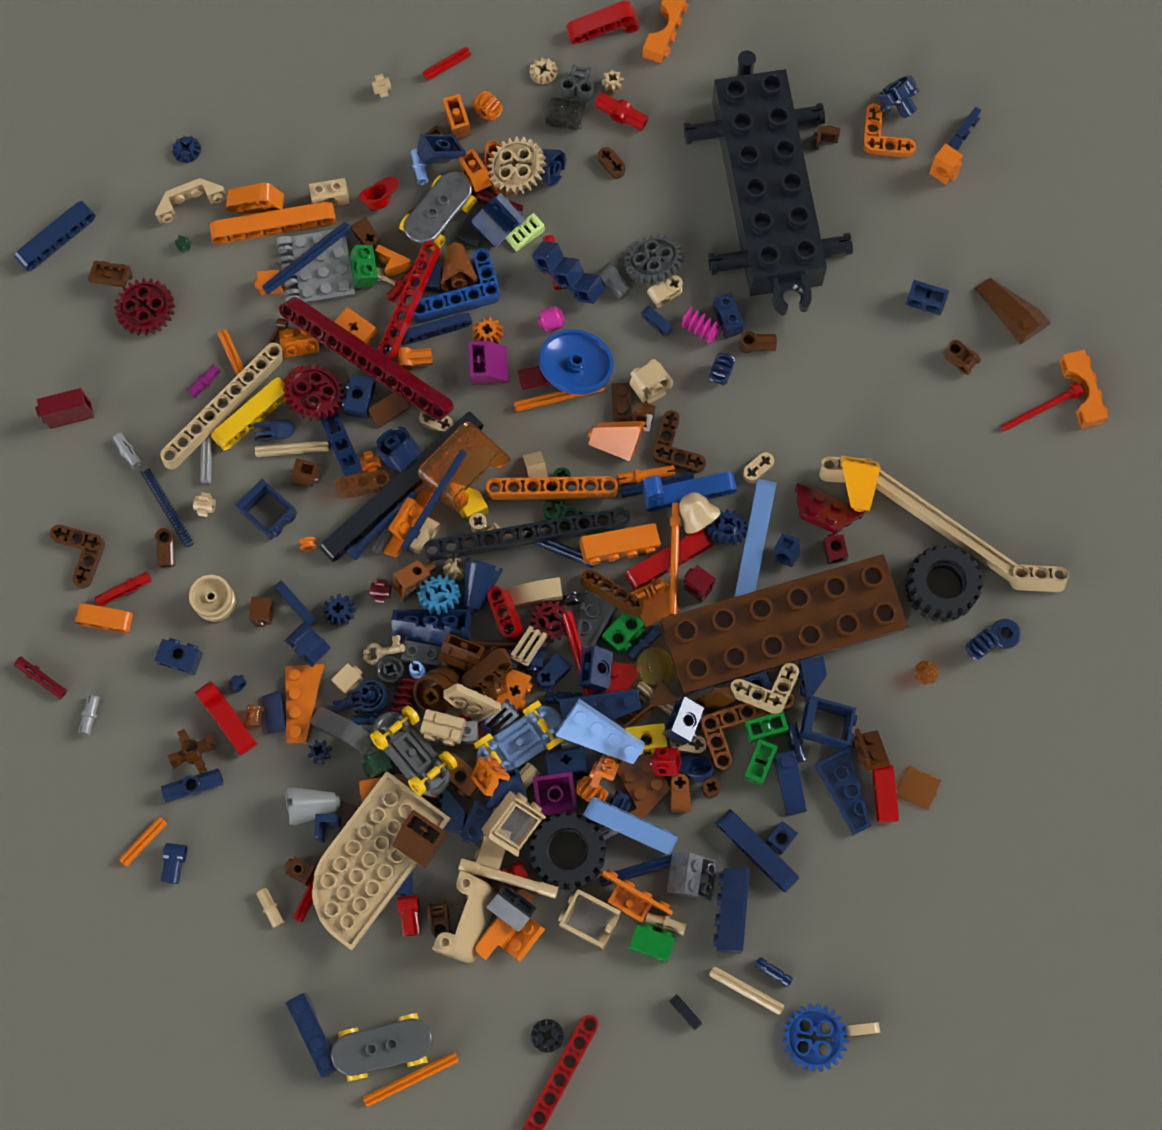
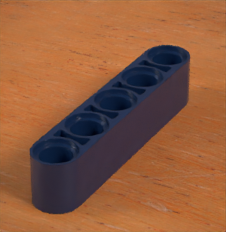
M83 201L77 202L15 253V259L26 271H32L91 224L96 214Z
M728 809L715 822L717 827L784 893L800 879L731 809Z

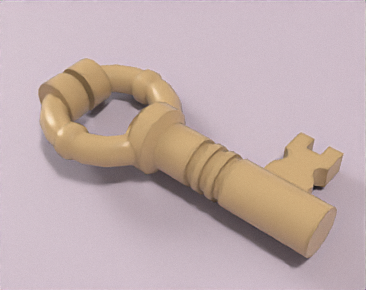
M399 635L392 636L393 644L391 647L382 648L377 643L368 645L363 651V660L370 665H375L385 655L404 652L405 646L399 643ZM376 648L377 657L371 660V649Z

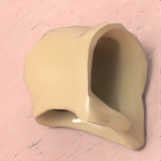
M696 492L684 495L679 504L684 530L688 534L700 531L712 523L721 513L716 506L709 503L706 497Z

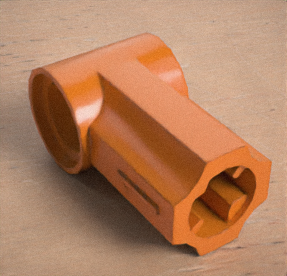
M408 347L399 348L396 354V363L407 371L417 366L433 365L432 349L412 350Z

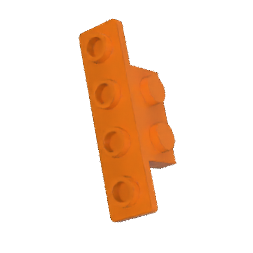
M422 489L415 500L407 497L388 528L393 533V536L383 551L385 555L397 558L403 549L401 545L408 535V530L411 526H414L433 495L432 492Z
M603 753L600 761H595L589 778L592 779L590 786L598 788L602 777L613 781L621 760Z
M609 869L600 872L599 875L616 884L607 903L642 923L651 906L666 915H672L673 911L669 909L670 905L662 900H659V902L653 900V895L649 892L636 890L635 884L626 879L624 882L617 878L618 874Z

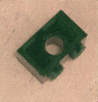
M384 750L363 756L365 762L362 763V767L368 778L382 777L386 771L392 775L396 774L393 762Z

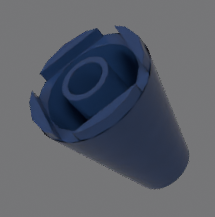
M542 149L543 155L546 158L544 160L546 166L542 167L545 173L539 174L542 178L541 181L555 186L562 178L560 176L561 170H565L566 154L557 149Z
M467 557L462 604L466 605V610L476 613L477 609L481 610L488 598L489 589L495 586L503 572V568H499V571L495 570V565L479 560H474L472 563L470 562L471 558Z

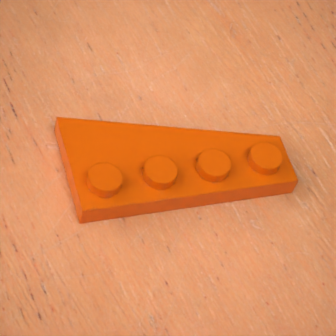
M315 664L313 667L309 665L285 666L287 744L308 742L311 729L309 722L313 717L314 708L316 707V699L325 668L324 664Z

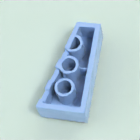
M581 699L577 700L556 731L557 737L634 764L645 745L643 741Z

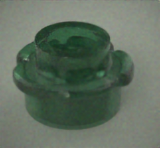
M179 235L175 240V245L183 253L190 250L191 241L187 236Z

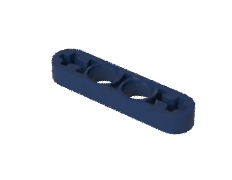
M461 313L409 328L404 335L403 343L412 344L469 327L472 324L471 316L469 313Z

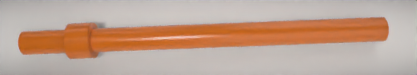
M677 502L672 503V517H670V526L672 527L670 616L677 614L679 527H681L680 503Z

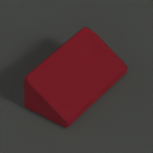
M540 366L518 370L522 390L551 385L544 377Z

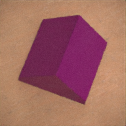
M572 771L532 777L536 804L542 808L541 812L544 816L559 814L562 811H578Z

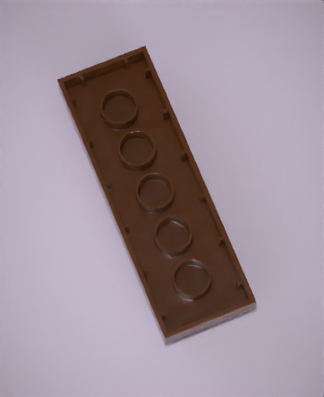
M884 554L661 618L660 621L682 696L736 679L752 676L763 671L776 669L787 663H796L803 659L813 658L895 634L908 628Z

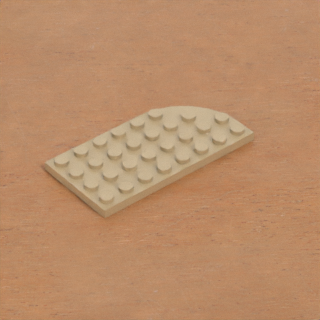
M387 771L325 851L314 873L312 898L319 920L332 936L352 951L418 864L392 846L402 824L411 811L415 810L441 829H444L451 819Z

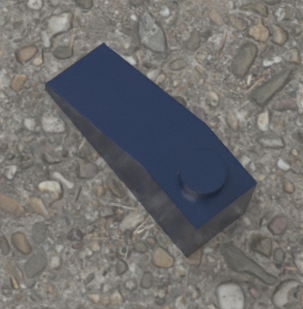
M794 751L774 755L773 762L787 816L807 812Z

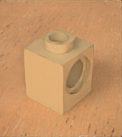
M347 663L331 681L348 697L350 691L356 689L363 681L362 671L357 666L351 667Z

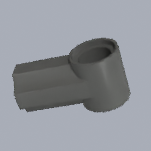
M611 263L605 265L595 274L600 276L604 287H607L619 300L624 299L631 291V287L619 276V272Z

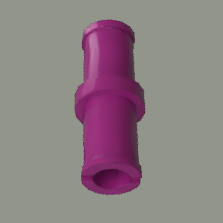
M212 364L202 376H198V380L187 391L196 398L206 387L211 385L210 383L221 371Z

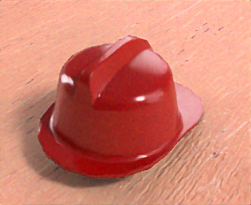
M386 177L364 189L359 194V200L362 203H366L370 211L386 207L390 202L391 194L399 185L398 179L396 177Z

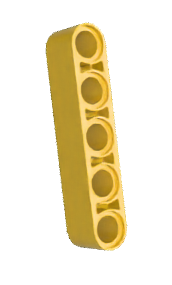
M280 377L272 380L212 432L211 438L222 450L230 449L254 428L252 423L261 422L286 401L287 398L283 397L285 382Z

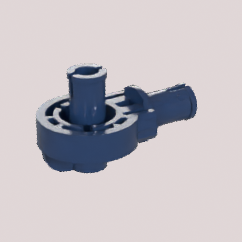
M374 679L365 680L356 689L351 690L347 698L333 701V705H336L333 706L335 713L353 708L355 713L363 711L367 714H375L385 708L389 699V693L387 688L379 681Z

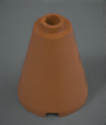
M451 243L446 248L441 276V287L445 292L477 284V276L464 246L460 243Z

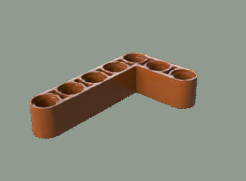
M790 694L788 698L789 704L785 705L783 712L790 710L794 702L792 694ZM775 701L773 705L776 706L779 702ZM743 703L704 716L701 723V731L706 740L714 768L718 772H726L732 763V757L723 731L742 726L745 721L773 713L763 711L748 703ZM749 709L752 712V716H743L742 710ZM725 715H731L734 718V721L732 723H726L723 717ZM713 721L715 728H706L705 722ZM718 739L722 745L719 748H715L711 745V741ZM723 757L727 759L728 764L720 766L717 760Z

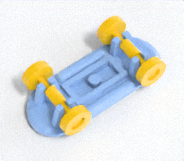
M539 700L522 711L524 716L493 737L489 733L474 743L476 749H479L476 761L479 756L484 758L491 756L498 760V763L506 769L505 771L520 767L546 748L550 751L565 740L556 736V731L563 722L562 716L557 710L542 706Z

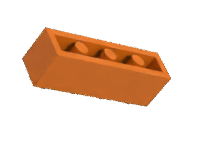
M656 523L582 536L579 541L584 564L590 563V565L599 564L604 560L609 562L616 561L620 557L625 556L633 558L641 553L646 555L657 552L656 550L661 545Z

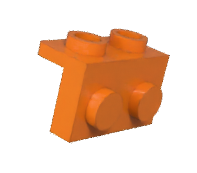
M288 328L279 331L280 346L285 359L320 352L318 340L300 328Z

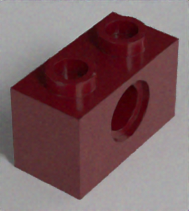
M698 565L694 569L690 568L684 575V590L702 603L714 589L716 578Z

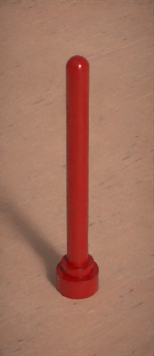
M1078 382L1071 384L1066 392L1002 424L1001 430L1006 431L1069 398L1077 399L1083 396L1082 386Z

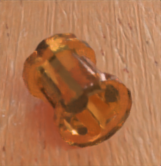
M248 705L247 721L244 722V725L261 728L262 724L260 721L264 707Z

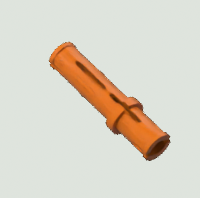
M674 465L617 473L618 478H626L618 480L619 485L633 482L637 484L651 476H660V478L675 476V472H667L675 470Z

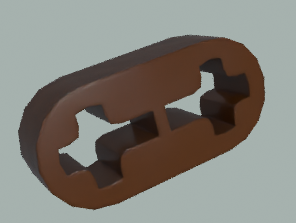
M601 148L598 152L599 163L613 178L623 177L625 174L624 162L611 148ZM603 154L609 155V160L606 157L603 158ZM614 166L620 168V171H614Z

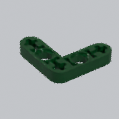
M565 467L558 468L553 477H559L562 473H565V477H571L570 471ZM552 485L549 491H554L557 487ZM565 499L546 500L544 506V516L547 520L563 518L568 512H573L575 515L592 513L564 505ZM553 503H556L555 512L557 513L549 515L547 510H551ZM586 521L579 523V526L583 529L589 527V525H586Z

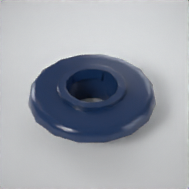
M1000 619L991 628V631L999 639L997 646L1001 648H1012L1021 639V629L1013 620ZM1002 629L1010 631L1011 637L1009 639L1001 636L1000 632Z

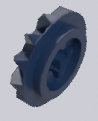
M183 135V138L177 139L175 144H172L174 157L183 163L196 160L201 153L200 143L192 136L186 137ZM183 145L186 147L189 146L190 152L184 150Z

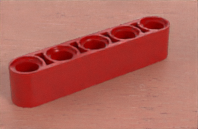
M704 528L679 540L678 567L714 545ZM671 545L625 572L624 575L634 591L670 572Z

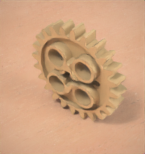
M516 136L515 141L509 138V143L506 144L502 141V147L496 146L498 151L491 152L494 158H489L488 160L491 164L487 165L490 170L488 174L491 177L492 183L502 192L506 191L508 195L512 191L517 195L519 190L524 194L525 188L531 191L530 185L537 186L536 179L542 180L539 174L545 173L542 167L546 166L544 162L546 158L538 144L533 143L531 139L527 141L525 137L520 141L518 136Z

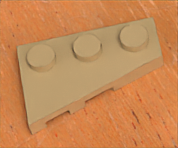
M456 683L444 690V698L455 708H460L465 717H471V721L479 723L501 711V703L479 694L477 691L468 689L461 684Z

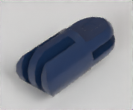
M289 420L252 423L253 427L256 428L253 430L254 435H258L254 437L255 441L289 438L293 435L295 429L293 423Z

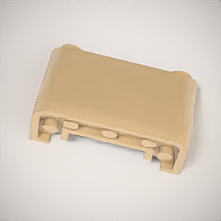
M460 871L456 883L457 889L465 894L467 898L455 935L447 932L439 934L432 949L436 953L461 962L472 963L479 955L475 951V944L488 929L493 912L486 907L498 890L493 885L469 873Z

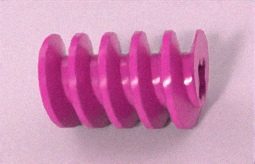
M691 306L682 319V328H688L690 333L695 331V336L701 335V340L707 339V343L711 344L718 337L723 325L717 328L718 322L716 321L711 324L712 318H708L705 321V314L699 317V310L692 313L693 307Z

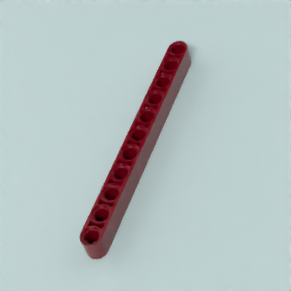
M292 297L280 305L279 311L283 318L434 419L442 420L453 411L454 404L448 397L301 299Z

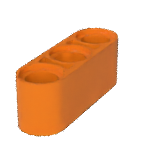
M80 603L75 623L86 627L128 634L134 614L123 610Z

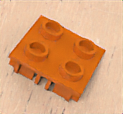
M663 577L631 592V594L644 602L643 613L640 617L645 623V627L660 621L661 618L670 616V590L668 582Z

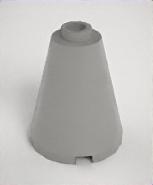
M286 787L285 789L289 827L314 820L315 814H332L336 812V808H340L339 796H335V792L297 787Z

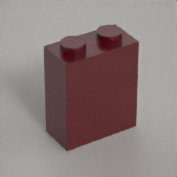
M82 388L38 398V406H35L37 416L41 417L43 423H46L50 429L94 418L91 400Z

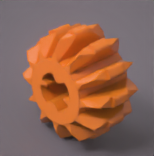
M483 90L472 101V107L476 110L475 112L486 121L492 122L503 111L500 100L493 96L491 92Z
M490 316L488 320L482 317V322H475L476 327L472 328L474 340L500 343L499 338H503V326L499 325L498 320L493 321Z
M584 776L579 780L575 787V792L588 803L592 796L606 802L609 793L601 785L598 788L590 786L592 779L589 776Z

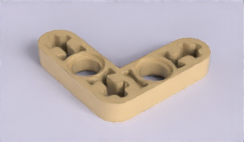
M793 663L783 665L771 691L742 679L732 681L730 688L735 699L770 713L778 714L783 711L798 679L799 668ZM792 671L793 673L790 675L789 680L786 679L787 673ZM779 685H785L787 686L788 690L786 692H782L777 687ZM738 687L742 688L740 691H736ZM760 693L763 698L756 700L752 697V694ZM775 701L779 702L776 706L773 705Z

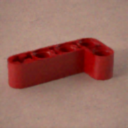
M629 1L618 2L572 20L566 25L571 44H580L621 27L626 33L636 32L640 28L636 11Z
M209 681L195 691L197 697L209 710L241 756L258 745L212 681Z

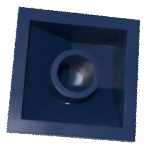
M420 134L417 155L422 163H441L466 156L465 150L454 134Z

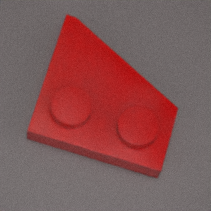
M613 662L609 689L601 692L630 689L634 681L642 673L643 667Z

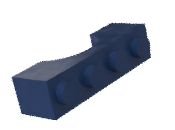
M302 993L285 1002L320 1077L325 1078L336 1072L337 1069L333 1066L331 1060L332 1046L321 1028L308 994Z

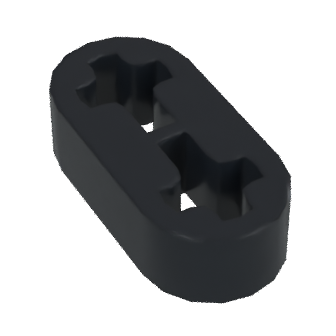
M677 994L669 1000L671 1005L693 1030L702 1025L699 1018Z

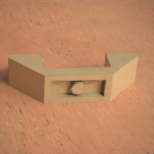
M198 178L165 192L155 215L160 224L169 223L177 218L173 205L182 204L185 200L199 197L205 192L211 204L222 202L227 198L224 187Z

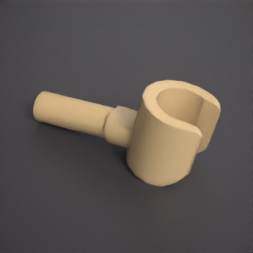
M376 267L377 281L383 280L395 286L396 281L384 276V270Z

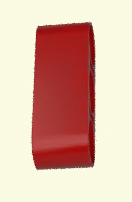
M499 586L491 587L487 596L501 634L512 641L519 640L523 635V628L510 593ZM508 610L506 616L503 617V613ZM514 627L513 632L509 634L510 629Z
M889 765L872 770L877 822H898L899 811L894 766Z

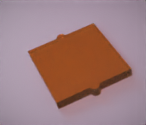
M908 766L904 778L900 780L901 785L897 796L929 810L934 797L937 796L936 791L941 780Z

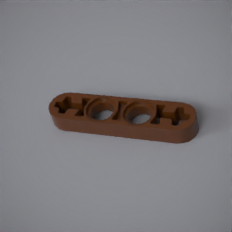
M586 570L582 573L581 584L586 589L630 616L636 617L643 613L644 602L640 598L593 570ZM601 587H607L609 590H602ZM622 596L624 599H617L615 597Z

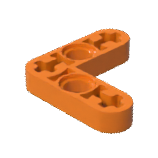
M876 103L870 104L865 113L864 151L872 155L913 156L917 147L914 140L881 136V106ZM872 110H875L876 113L875 120L872 119ZM873 125L876 126L878 130L876 132H870L868 130V127ZM870 142L873 143L874 148L870 147ZM892 143L895 148L888 150L885 144ZM906 145L909 146L910 151L906 150Z

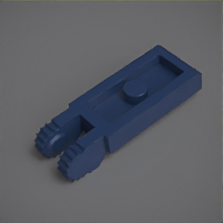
M977 107L973 109L950 141V147L958 151L963 143L962 140L965 141L970 134L969 128L971 126L975 127L981 119L978 115L982 110Z

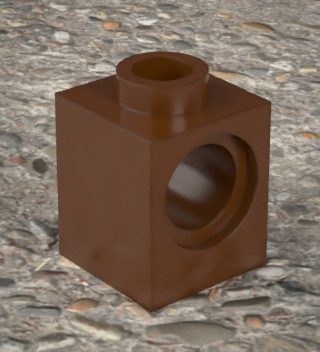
M637 402L632 421L646 422L643 430L649 432L653 423L656 406Z
M252 597L249 620L254 626L265 627L272 624L273 600L265 597Z

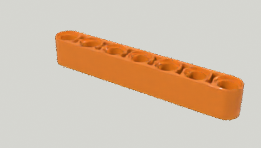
M321 202L216 220L210 223L211 239L214 244H224L329 226L336 222L334 205L331 202Z
M610 476L492 478L486 483L488 497L492 500L610 499L617 495L618 483L615 478ZM552 485L557 487L555 491L547 490ZM569 485L576 487L573 491H568L566 488ZM588 485H593L595 489L592 491H588L585 489V487ZM606 485H612L614 486V489L609 491L606 490L604 487ZM494 486L500 488L497 492H492L490 489ZM512 486L519 488L516 492L509 490ZM531 486L538 487L534 492L528 490Z

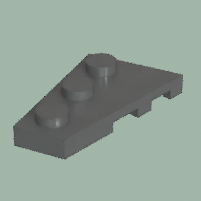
M586 588L584 589V599L577 627L583 649L598 645L617 610V607Z

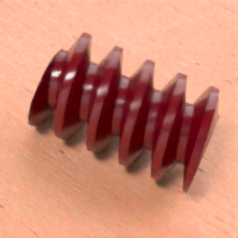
M405 677L398 680V684L401 686L396 687L398 694L393 696L397 701L391 703L394 709H390L389 712L402 714V709L406 706H417L412 702L414 700L413 688L417 681L416 679Z

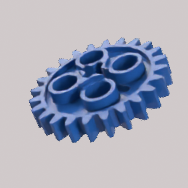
M808 1004V1010L804 1006H800L801 1013L794 1010L795 1018L788 1017L791 1023L784 1024L788 1032L782 1033V1035L787 1036V1040L782 1041V1043L789 1046L784 1051L792 1052L789 1059L796 1058V1066L803 1063V1070L810 1066L811 1072H815L817 1066L819 1072H823L824 1065L830 1070L831 1062L834 1065H838L836 1058L844 1059L841 1051H848L843 1044L850 1042L844 1039V1036L848 1035L849 1032L842 1029L847 1024H840L839 1021L842 1019V1016L834 1017L836 1010L828 1012L829 1008L826 1005L822 1010L820 1004H816L815 1009L812 1004ZM805 1020H808L811 1024L808 1032L802 1029V1023ZM826 1022L831 1025V1032L829 1034H825L822 1031V1026ZM798 1034H816L821 1037H831L834 1040L833 1042L823 1040L815 1042L814 1039L799 1038ZM803 1041L809 1044V1050L806 1053H803L800 1049V1044ZM824 1043L830 1049L826 1056L820 1051V1047Z

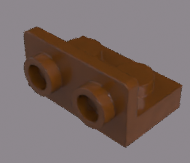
M94 261L88 276L90 283L122 288L126 287L128 279L132 280L133 278L130 266L106 261Z
M859 728L855 729L853 745L855 749L858 748L859 762L864 764L866 771L889 766L890 761L878 730L861 734Z

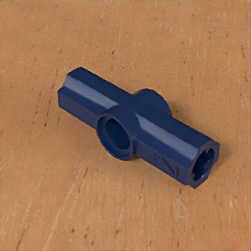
M219 768L195 776L189 775L182 780L161 786L162 796L166 803L191 795L197 796L203 791L224 785L223 777ZM196 781V788L189 790L190 782Z

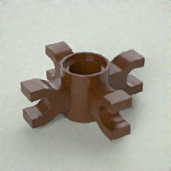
M185 729L178 731L177 734L180 737L182 750L167 755L172 768L174 769L186 761L189 764H195L199 774L207 771L205 762L202 759V753L216 748L212 735L209 734L198 742L196 739H190Z

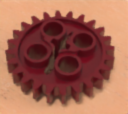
M143 278L142 283L135 279V285L129 282V288H122L124 293H118L121 299H115L117 306H114V309L116 310V317L119 318L118 322L125 330L128 329L131 334L135 331L138 336L141 332L147 336L148 331H151L154 335L155 329L161 332L160 326L167 327L165 321H172L169 315L175 314L172 309L175 308L172 293L165 284L161 285L159 280L154 283L152 278L148 282ZM144 293H148L147 296L141 297ZM136 297L145 307H148L150 311L157 316H152L145 307H141L139 302L133 298ZM157 304H161L159 308H154ZM131 306H135L134 309L128 310ZM144 317H148L146 321H141Z
M308 364L306 369L301 365L300 371L295 368L294 373H289V377L286 378L283 397L287 398L286 404H291L290 410L296 409L295 415L303 414L302 419L309 416L310 421H312L313 417L320 421L322 416L327 420L328 414L333 417L334 413L338 412L340 406H342V400L345 396L343 394L344 387H341L342 381H336L338 375L332 376V370L326 372L325 366L319 369L318 364H316L315 368Z

